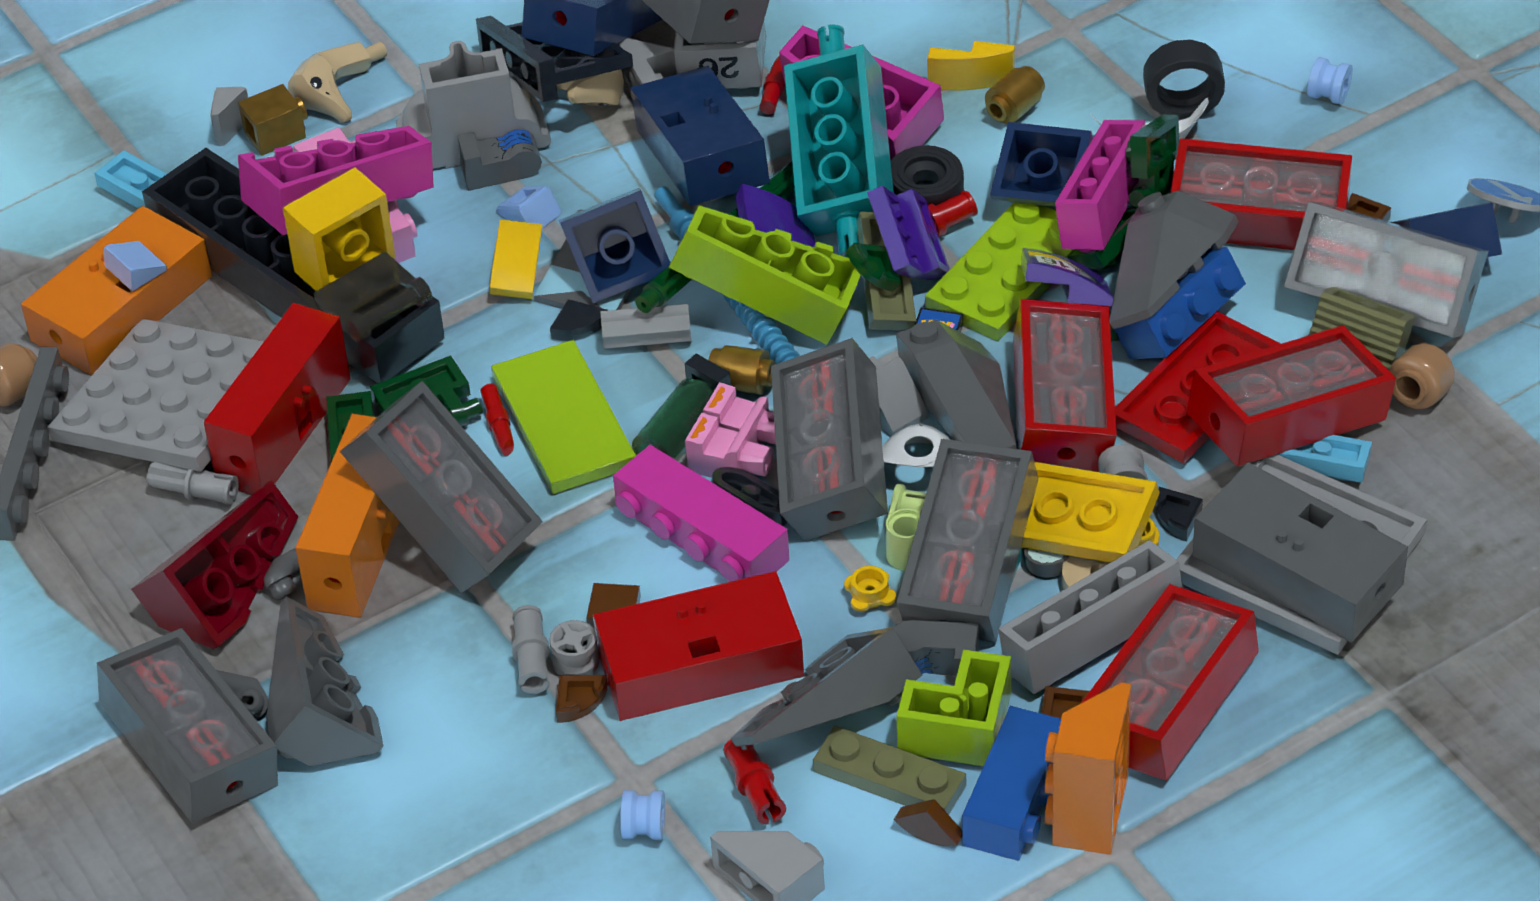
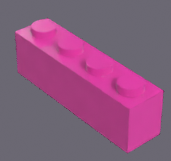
M1103 120L1055 202L1062 249H1078L1080 252L1087 253L1092 250H1104L1130 204L1129 195L1133 186L1139 182L1138 178H1132L1131 164L1128 163L1126 158V148L1130 136L1146 126L1145 120Z
M652 445L647 446L613 475L616 507L626 517L635 518L645 524L661 539H668L686 550L694 560L703 561L719 571L729 582L778 571L789 561L788 529Z

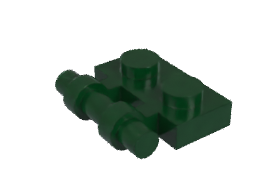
M1162 114L1130 136L1126 148V158L1128 163L1131 164L1132 178H1138L1139 180L1133 186L1129 195V202L1134 207H1138V203L1150 194L1160 192L1163 196L1171 191L1174 176V160L1177 158L1179 146L1178 115Z
M451 355L370 386L372 400L381 414L398 398L421 381L426 384L462 427L469 424V419L483 414L478 398L463 403L460 401V399L471 395L468 380Z

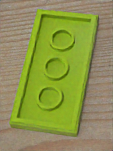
M574 340L491 366L492 377L552 494L614 475L636 456Z

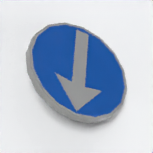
M1469 179L1467 190L1493 203L1495 214L1498 213L1499 205L1513 208L1509 218L1510 223H1514L1520 218L1522 210L1540 212L1539 192L1499 180Z

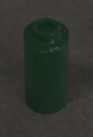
M683 379L633 439L632 449L636 456L647 446L652 445L671 458L676 459L686 447L685 440L712 396V388L701 380Z

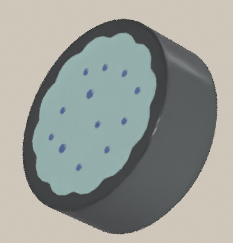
M1024 548L1027 569L1032 574L1040 577H1055L1062 574L1063 563L1069 558L1068 555Z

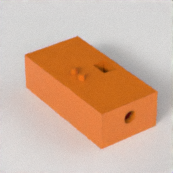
M141 206L21 303L30 341L40 347H57L61 359L92 376L136 324L143 319L159 321L212 277L205 240L154 211ZM140 241L167 266V270L132 292L105 267L103 251L105 246Z
M358 414L351 415L295 547L307 608L312 611L362 617L400 522L340 453L348 443L377 417Z

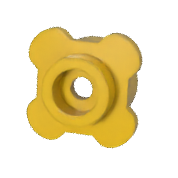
M863 566L848 576L844 581V588L851 593V607L858 612H865L880 605H892L896 601V592L889 588V574L877 566Z

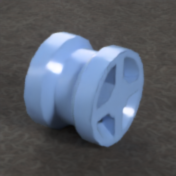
M1318 57L1310 73L1307 87L1308 97L1318 99L1324 96L1328 97L1332 103L1342 105L1351 84L1352 65L1341 63L1337 66L1331 64L1327 58Z
M635 790L623 791L621 802L622 839H633L637 834L648 835L652 840L663 839L666 808L664 791L654 790L650 795H639Z

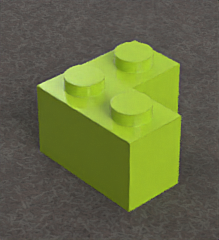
M963 650L954 686L906 679L896 716L898 749L924 758L984 766L1004 721L1010 701L1011 656Z

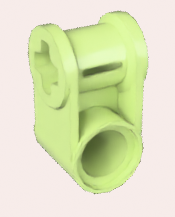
M896 484L894 488L890 511L886 519V559L894 568L905 571L926 493L906 490L903 484Z

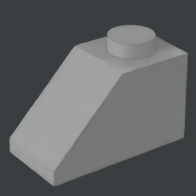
M717 831L710 837L713 868L753 901H811L825 890L824 860L822 855L811 843L801 842L789 831Z

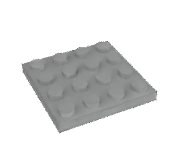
M143 319L133 327L47 428L51 440L201 472L211 460L204 420L264 341Z
M1276 454L1251 462V464L1408 546L1407 558L1426 532L1427 519ZM1193 538L1176 559L1179 561L1183 585L1212 598L1252 610L1256 618L1337 655L1348 641L1192 556Z

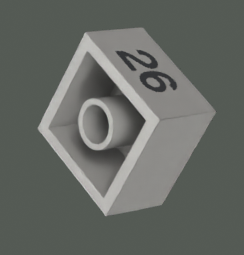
M763 22L758 41L689 43L676 31L674 55L677 74L709 66L726 89L762 87L766 46L765 22Z

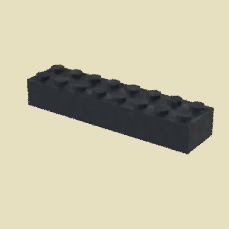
M206 147L142 191L146 208L205 240L209 264L213 272L279 317H283L292 303L340 316L348 364L376 383L391 379L445 338L439 300L386 265L379 267L324 299L294 272L288 234L282 235L241 201L239 169Z

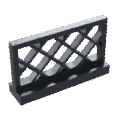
M491 15L476 19L480 52L502 48L509 76L542 102L558 99L557 84L633 67L632 54L615 43L609 45V48H605L604 51L595 56L524 38L521 36L522 22L506 26Z

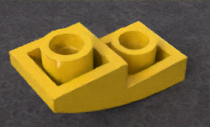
M974 41L971 52L930 47L927 57L928 80L941 85V90L959 91L990 88L1015 68V45Z
M500 219L489 294L533 299L543 224Z

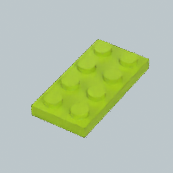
M1014 202L925 295V308L963 314V326L999 342L1016 323L1020 299L1037 300L1052 284L1025 281L1021 268L1022 248L1041 250L1068 258L1067 256L1075 250L1062 249L1056 211L1044 205Z

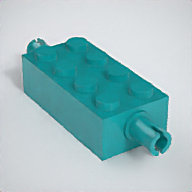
M830 24L828 25L829 36L826 35V28L824 26L820 27L817 31L820 56L784 65L797 216L816 237L837 232L838 255L848 258L847 249L854 242L859 243L857 231L859 213L873 212L867 192L882 185L893 192L881 66L863 44L845 49L844 28L840 25Z

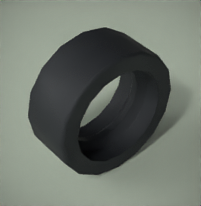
M1189 39L1175 40L1164 44L1150 54L1143 68L1146 98L1152 109L1160 115H1178L1179 120L1189 118L1204 99L1208 98V105L1202 115L1207 114L1219 104L1225 92L1222 62L1217 52L1203 42ZM1193 68L1208 74L1205 81L1189 90L1174 91L1160 85L1162 79L1180 69Z

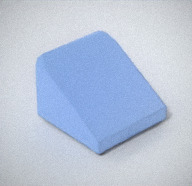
M524 186L496 208L498 215L506 220L543 224L542 228L561 214V209L550 188L546 186Z
M140 241L109 244L103 248L105 267L132 292L167 270V266Z

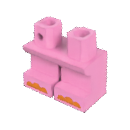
M719 382L704 407L703 413L700 414L685 440L687 467L697 474L712 477L716 469L723 467L738 468L748 473L765 477L772 465L773 448L761 444L764 441L776 445L774 412L769 411L768 397H760L755 403L736 397V387Z

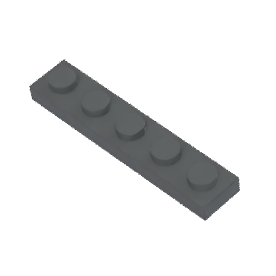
M57 347L40 348L0 473V540L15 541L20 523L27 521L29 514L28 497L31 489H36L38 486V465L41 456L45 457L49 450V431L47 427L59 414L61 392H66L68 389L69 370L67 366H62Z

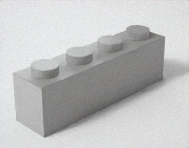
M1149 540L999 627L998 632L1002 655L1011 656V676L1031 693L1035 694L1130 638L1169 584L1183 588L1179 561Z

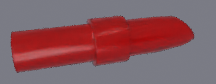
M780 56L774 61L763 85L764 92L759 108L765 114L775 112L779 96L783 93L785 87Z
M486 384L480 390L487 412L486 420L490 431L493 432L499 450L504 456H508L514 448L509 415L503 407L497 386L495 384Z

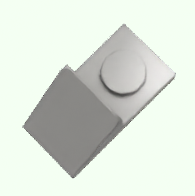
M630 38L617 43L618 46L632 54L633 67L621 69L623 78L629 88L677 74L673 48Z
M874 356L870 357L869 359L876 366L881 428L892 436L909 425L919 424L928 419V410L902 359L896 357L883 365Z

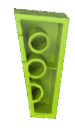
M700 205L669 265V268L683 274L687 278L708 286L726 297L757 310L765 316L773 318L826 345L829 343L845 314L861 276L849 258L833 253V246L816 242L814 247L791 241V233L778 229L767 233L755 230L752 221Z

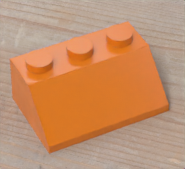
M1121 682L1064 712L1058 733H1049L1045 762L1053 764L1048 766L1045 793L1053 795L1048 796L1044 822L1047 825H1053L1052 846L1109 855L1112 853L1128 781L1131 684Z

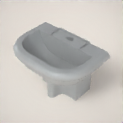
M455 41L449 45L450 54L446 58L419 64L423 89L412 95L396 120V128L411 126L432 142L433 168L461 166L458 135L474 132L477 141L499 136L503 137L508 132L514 130H526L533 134L537 148L547 147L551 143V137L541 105L534 95L509 76L502 48L475 53L469 51L466 44L462 41Z

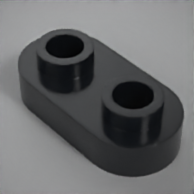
M723 467L713 472L711 478L713 484L781 526L788 523L780 514L779 491L738 468Z

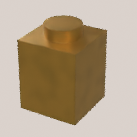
M284 84L238 102L244 133L261 156L273 152L274 148L285 147L306 138L303 120H306L308 115L304 103L299 96L293 97Z

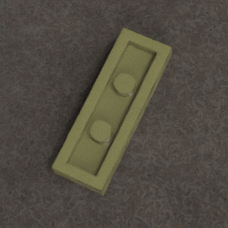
M860 212L857 219L859 243L885 246L874 212ZM898 274L901 284L893 292L879 288L863 277L870 329L904 331L915 325L916 315L910 277Z
M835 725L813 758V771L905 806L935 799L948 815L967 786L966 773Z

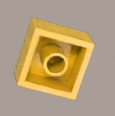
M356 167L283 207L294 272L324 299L396 258L386 194Z

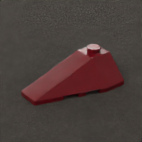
M271 480L163 562L131 590L158 627L170 632L182 628L192 641L210 649H215L246 623L251 613L249 607L256 593L262 591L264 587L263 579L273 559L280 555L298 519V515Z

